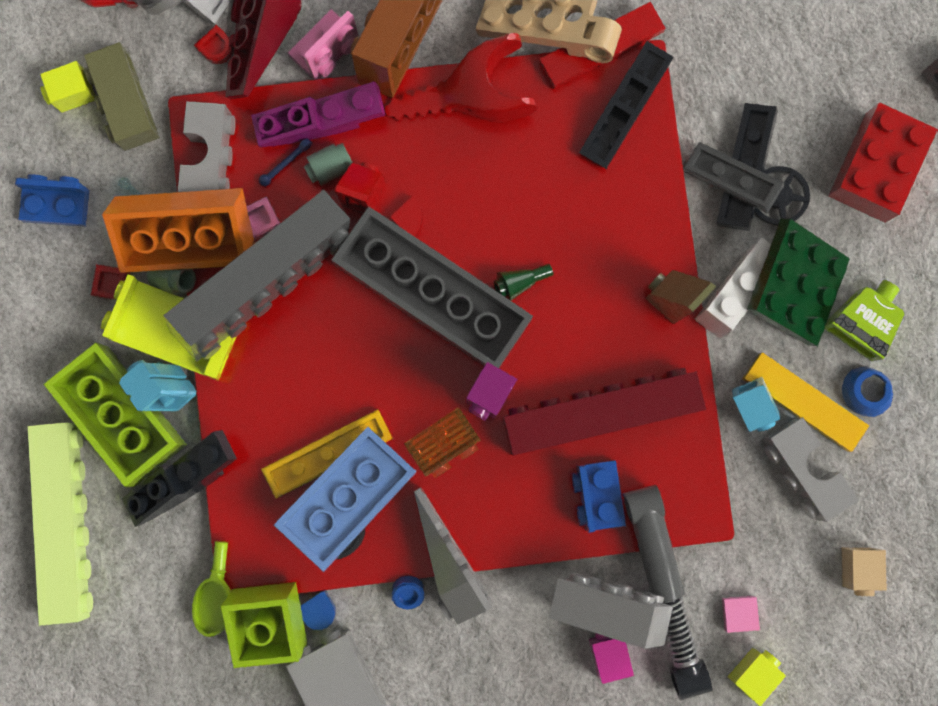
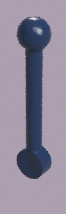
M308 138L304 139L299 144V147L268 174L261 175L259 177V184L264 187L269 186L271 179L299 154L308 150L312 146V142Z

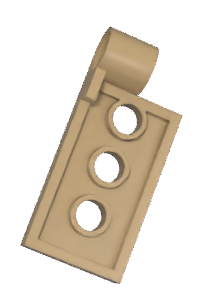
M485 0L475 30L478 36L489 38L517 33L520 35L521 42L566 48L571 56L585 57L598 63H608L613 59L622 28L612 19L593 16L598 0ZM522 5V9L515 14L508 13L512 6ZM546 8L552 9V12L546 17H537L541 10ZM574 12L582 13V16L577 21L569 22L566 20Z

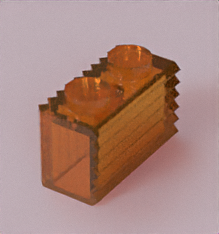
M458 407L405 442L404 445L425 477L432 473L434 478H437L452 468L448 463L450 460L458 455L464 460L479 450L476 443L481 439Z

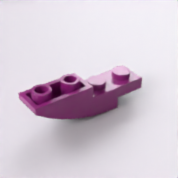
M374 81L317 100L308 97L251 116L258 146L268 147L302 142L306 138L309 140L360 128L359 123L385 116L379 86Z

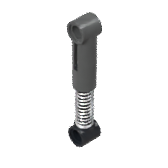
M656 485L623 493L626 511L634 528L650 592L663 596V603L673 606L666 637L669 638L667 641L670 643L669 648L673 649L670 654L674 655L672 657L674 661L672 667H670V674L676 694L681 701L712 692L709 672L703 659H699L696 654L697 650L694 648V639L691 637L692 632L689 631L691 629L688 625L689 621L686 620L688 616L685 614L686 609L683 608L685 605L682 603L683 598H681L685 595L664 518L665 508L660 491Z

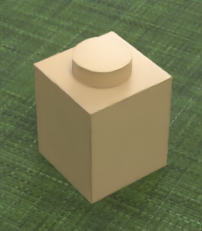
M841 547L842 587L854 590V595L875 596V591H887L886 550L864 547Z

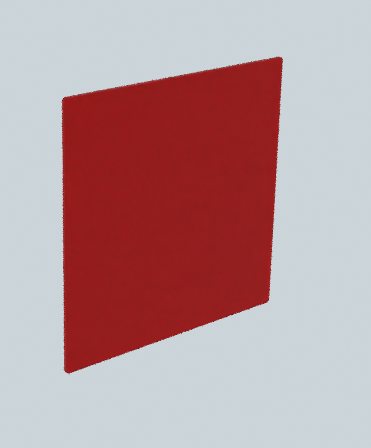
M663 40L648 41L666 52V45ZM646 42L615 57L611 62L604 63L556 89H553L539 63L540 58L551 52L502 58L493 71L492 87L501 95L510 98H534L537 111L533 114L507 122L496 123L455 110L448 114L441 109L437 116L432 112H428L425 117L417 113L413 119L404 116L401 121H397L393 117H387L385 113V116L359 123L360 128L310 140L312 146L299 154L275 175L267 187L259 184V177L263 174H268L298 148L301 142L259 147L251 115L308 97L317 100L361 86L358 83L357 75L257 86L253 88L248 97L229 99L226 97V90L173 96L168 100L177 192L180 165L199 164L205 159L208 151L207 144L191 142L183 133L186 101L225 104L231 114L235 116V133L230 135L229 139L233 158L231 166H227L226 178H229L230 189L243 188L246 206L267 197L279 222L282 223L324 190L350 218L348 231L350 234L364 213L341 205L335 193V188L342 176L321 186L319 181L312 183L304 168V165L309 163L307 156L333 143L335 146L343 143L353 163L361 165L362 162L370 163L380 169L379 172L383 173L385 183L374 209L375 211L392 221L390 216L414 195L422 212V224L416 238L495 290L493 282L497 279V272L533 270L546 264H550L553 270V276L535 282L533 286L512 300L513 303L533 315V318L499 368L518 380L495 419L488 416L486 421L469 412L470 405L466 403V397L484 366L338 269L331 261L333 258L331 254L321 261L323 265L316 273L309 277L305 274L297 281V287L285 297L279 295L271 302L273 304L272 307L261 317L255 315L245 323L247 327L236 337L219 381L195 372L201 441L213 431L223 430L237 458L223 469L224 474L206 487L213 555L215 541L228 542L224 581L228 584L230 591L237 588L296 582L299 594L395 582L403 576H414L418 579L435 577L414 493L419 488H422L474 572L640 552L633 525L626 511L623 493L652 485L658 487L665 508L664 518L672 548L729 541L734 538L735 533L706 328L695 320L703 309L702 303L694 312L673 324L646 299L652 292L648 286L660 273L666 277L674 270L698 278L669 67L607 169L579 153ZM459 63L407 69L394 97L401 100L404 93L413 96L417 89L424 92L428 85L437 87L440 81H446ZM381 94L385 111V106L390 104L392 98ZM224 267L193 268L196 282L193 289L187 293V296ZM685 367L687 373L697 371L706 406L704 411L512 456L503 421L504 416H509L508 409L527 405L530 411L541 408V401L559 397L560 403L572 401V394L591 390L592 396L605 393L603 387L622 382L623 387L628 388L636 386L635 379L654 375L655 381L668 378L666 373L668 371ZM379 410L393 437L386 444L415 469L416 474L366 526L365 536L361 545L349 556L336 559L323 572L274 526L282 515L318 478L279 498H275L261 469ZM616 460L626 526L595 530V532L589 533L585 530V525L579 526L577 506H582L580 493H575L573 489L572 473H577L576 466Z

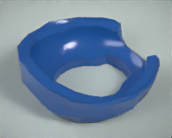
M859 367L852 369L845 376L842 385V396L846 405L854 413L867 417H876L891 407L893 399L892 384L889 378L882 372L869 367ZM872 375L879 377L885 383L883 397L877 402L866 400L861 393L862 382Z

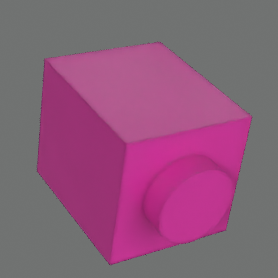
M595 633L596 637L589 639L597 675L602 684L634 676L625 642Z

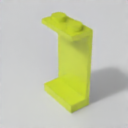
M129 274L125 282L121 280L114 293V299L117 301L113 311H107L102 320L101 329L104 330L102 336L219 381L236 337L231 338L228 336L219 344L221 348L212 357L206 360L202 357L196 362L170 333L163 317L164 314L184 298L142 283Z

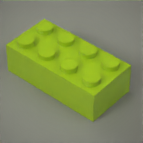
M94 343L43 385L124 487L137 486L187 446V444L161 411H137L130 400L131 395H127L119 384L120 379L127 373V369L109 346Z

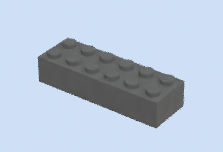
M322 190L164 314L163 317L170 333L196 362L202 357L205 360L209 359L221 348L219 344L228 336L231 338L238 336L247 327L245 323L255 315L257 317L264 315L272 307L273 304L271 302L279 295L285 297L297 287V281L305 274L309 277L316 273L323 265L321 261L330 254L334 257L348 237L350 218Z
M371 207L366 209L331 260L338 269L483 366L489 362L500 368L533 318V315Z

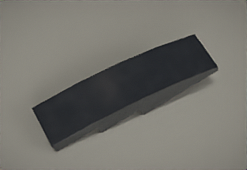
M646 41L579 152L580 154L607 169L674 58L672 55Z

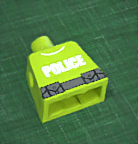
M883 280L876 291L869 287L857 290L827 320L825 330L872 362L884 359L904 317V311L892 303L900 289L892 282Z

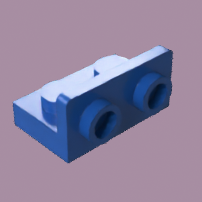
M28 174L27 179L16 178L15 185L22 189L18 220L23 223L86 227L90 190L79 183V179L61 176L59 181L48 180L45 176Z
M616 460L576 466L577 473H572L574 492L580 493L582 506H577L579 526L585 525V530L589 533L595 532V530L626 526Z

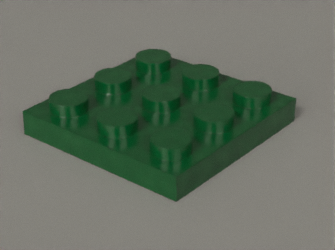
M781 218L747 310L803 343L818 347L850 258L792 219Z

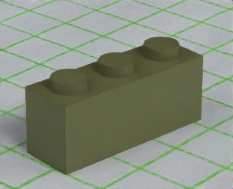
M118 42L85 54L84 57L88 67L84 68V72L90 85H95L98 96H95L94 100L102 115L105 114L108 125H105V131L111 143H116L124 151L159 139V133L130 53Z

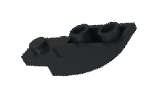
M223 430L213 431L172 465L162 466L122 498L135 527L174 508L224 474L223 469L237 458Z

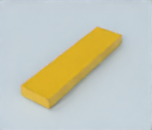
M763 352L758 354L742 380L748 383L763 377L774 402L796 417H803L809 426L847 452L854 450L869 427L867 423Z
M376 410L262 468L261 470L275 498H279L320 477L367 427L385 443L392 440L393 437L380 411Z

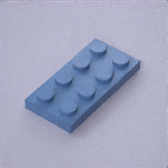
M367 427L282 515L274 526L321 571L325 572L416 474V470Z

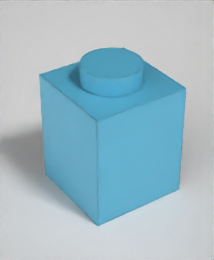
M763 377L732 389L733 399L749 432L756 429L759 432L768 430L776 425L775 421L780 420L779 410Z

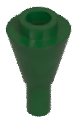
M546 264L533 270L497 272V279L493 282L495 291L512 301L533 286L535 282L553 276V270L550 264Z

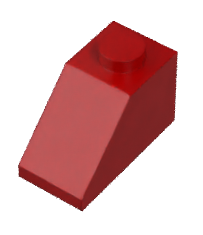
M362 162L361 165L351 163L335 188V193L341 205L364 213L368 207L375 209L385 183L383 173L379 172L380 169L366 162Z

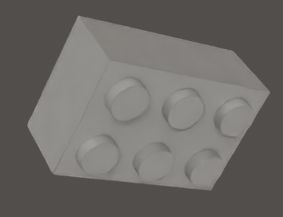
M571 573L570 578H558L549 613L550 619L644 649L664 646L673 606L663 603V596L644 592V594L634 592L632 594V587L618 583L609 584L602 582L601 585V578L588 574L579 575Z

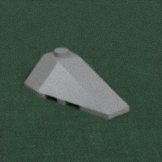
M419 488L414 493L439 596L442 599L438 605L447 620L454 618L458 625L491 609V598L422 488Z

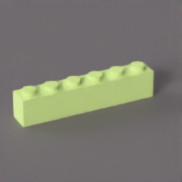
M68 422L28 426L38 623L41 626L80 622L89 618L90 612L93 609V596L88 592L91 563L86 559L89 530L84 526L87 498L82 492V481L85 479L86 472L85 465L80 458V448L83 447L84 442L83 434L74 423Z

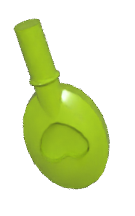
M215 541L210 578L204 580L198 586L193 597V622L198 632L206 637L219 635L225 630L221 605L231 593L228 584L224 581L228 542Z

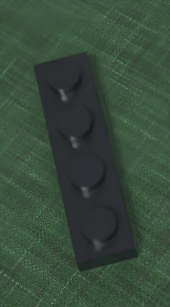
M745 103L732 158L764 173L778 113L777 106ZM724 192L717 218L718 227L750 231L755 207Z

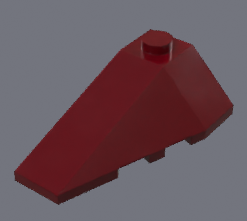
M301 0L233 1L231 21L235 22L236 25L235 34L229 36V46L234 47V56L228 62L227 98H244L250 95L296 21L302 7Z

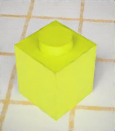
M77 61L40 74L44 84L40 89L48 105L52 104L61 113L95 101L94 97L96 95L93 87L85 75L84 68Z
M752 647L727 677L761 706L786 675L778 669L781 662L770 652L765 650L761 654Z

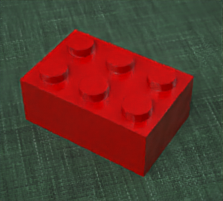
M877 103L865 114L828 197L884 223L897 217L902 211L938 129L885 104Z

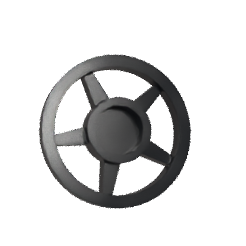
M776 166L764 170V173L767 175L776 172L789 174L772 208L778 209L780 219H786V207L791 201L803 202L799 212L793 217L788 218L793 221L799 219L805 213L810 202V189L805 178L796 170L784 166ZM793 177L802 186L804 197L793 194L790 187ZM755 208L754 213L759 219L771 225H779L780 220L772 219Z

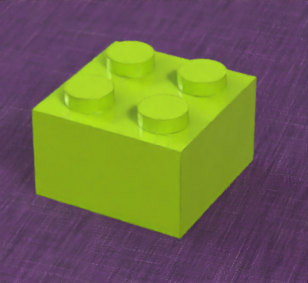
M296 582L232 589L231 593L222 603L221 610L233 668L299 662L307 645V637Z

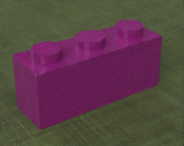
M487 362L466 397V403L470 405L469 412L486 421L488 416L495 419L518 379Z

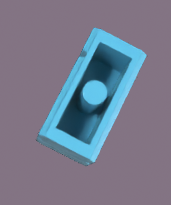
M139 360L128 367L127 373L120 379L119 383L125 393L131 395L130 400L137 411H179L196 396L197 392L189 380H185L187 376L180 366L163 364V362L146 363L144 360Z

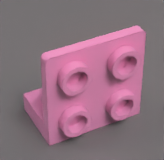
M331 9L288 52L289 57L312 79L317 80L322 76L327 77L336 67V62L344 54H350L351 45L355 37L359 36L354 16L347 11L342 17H339Z

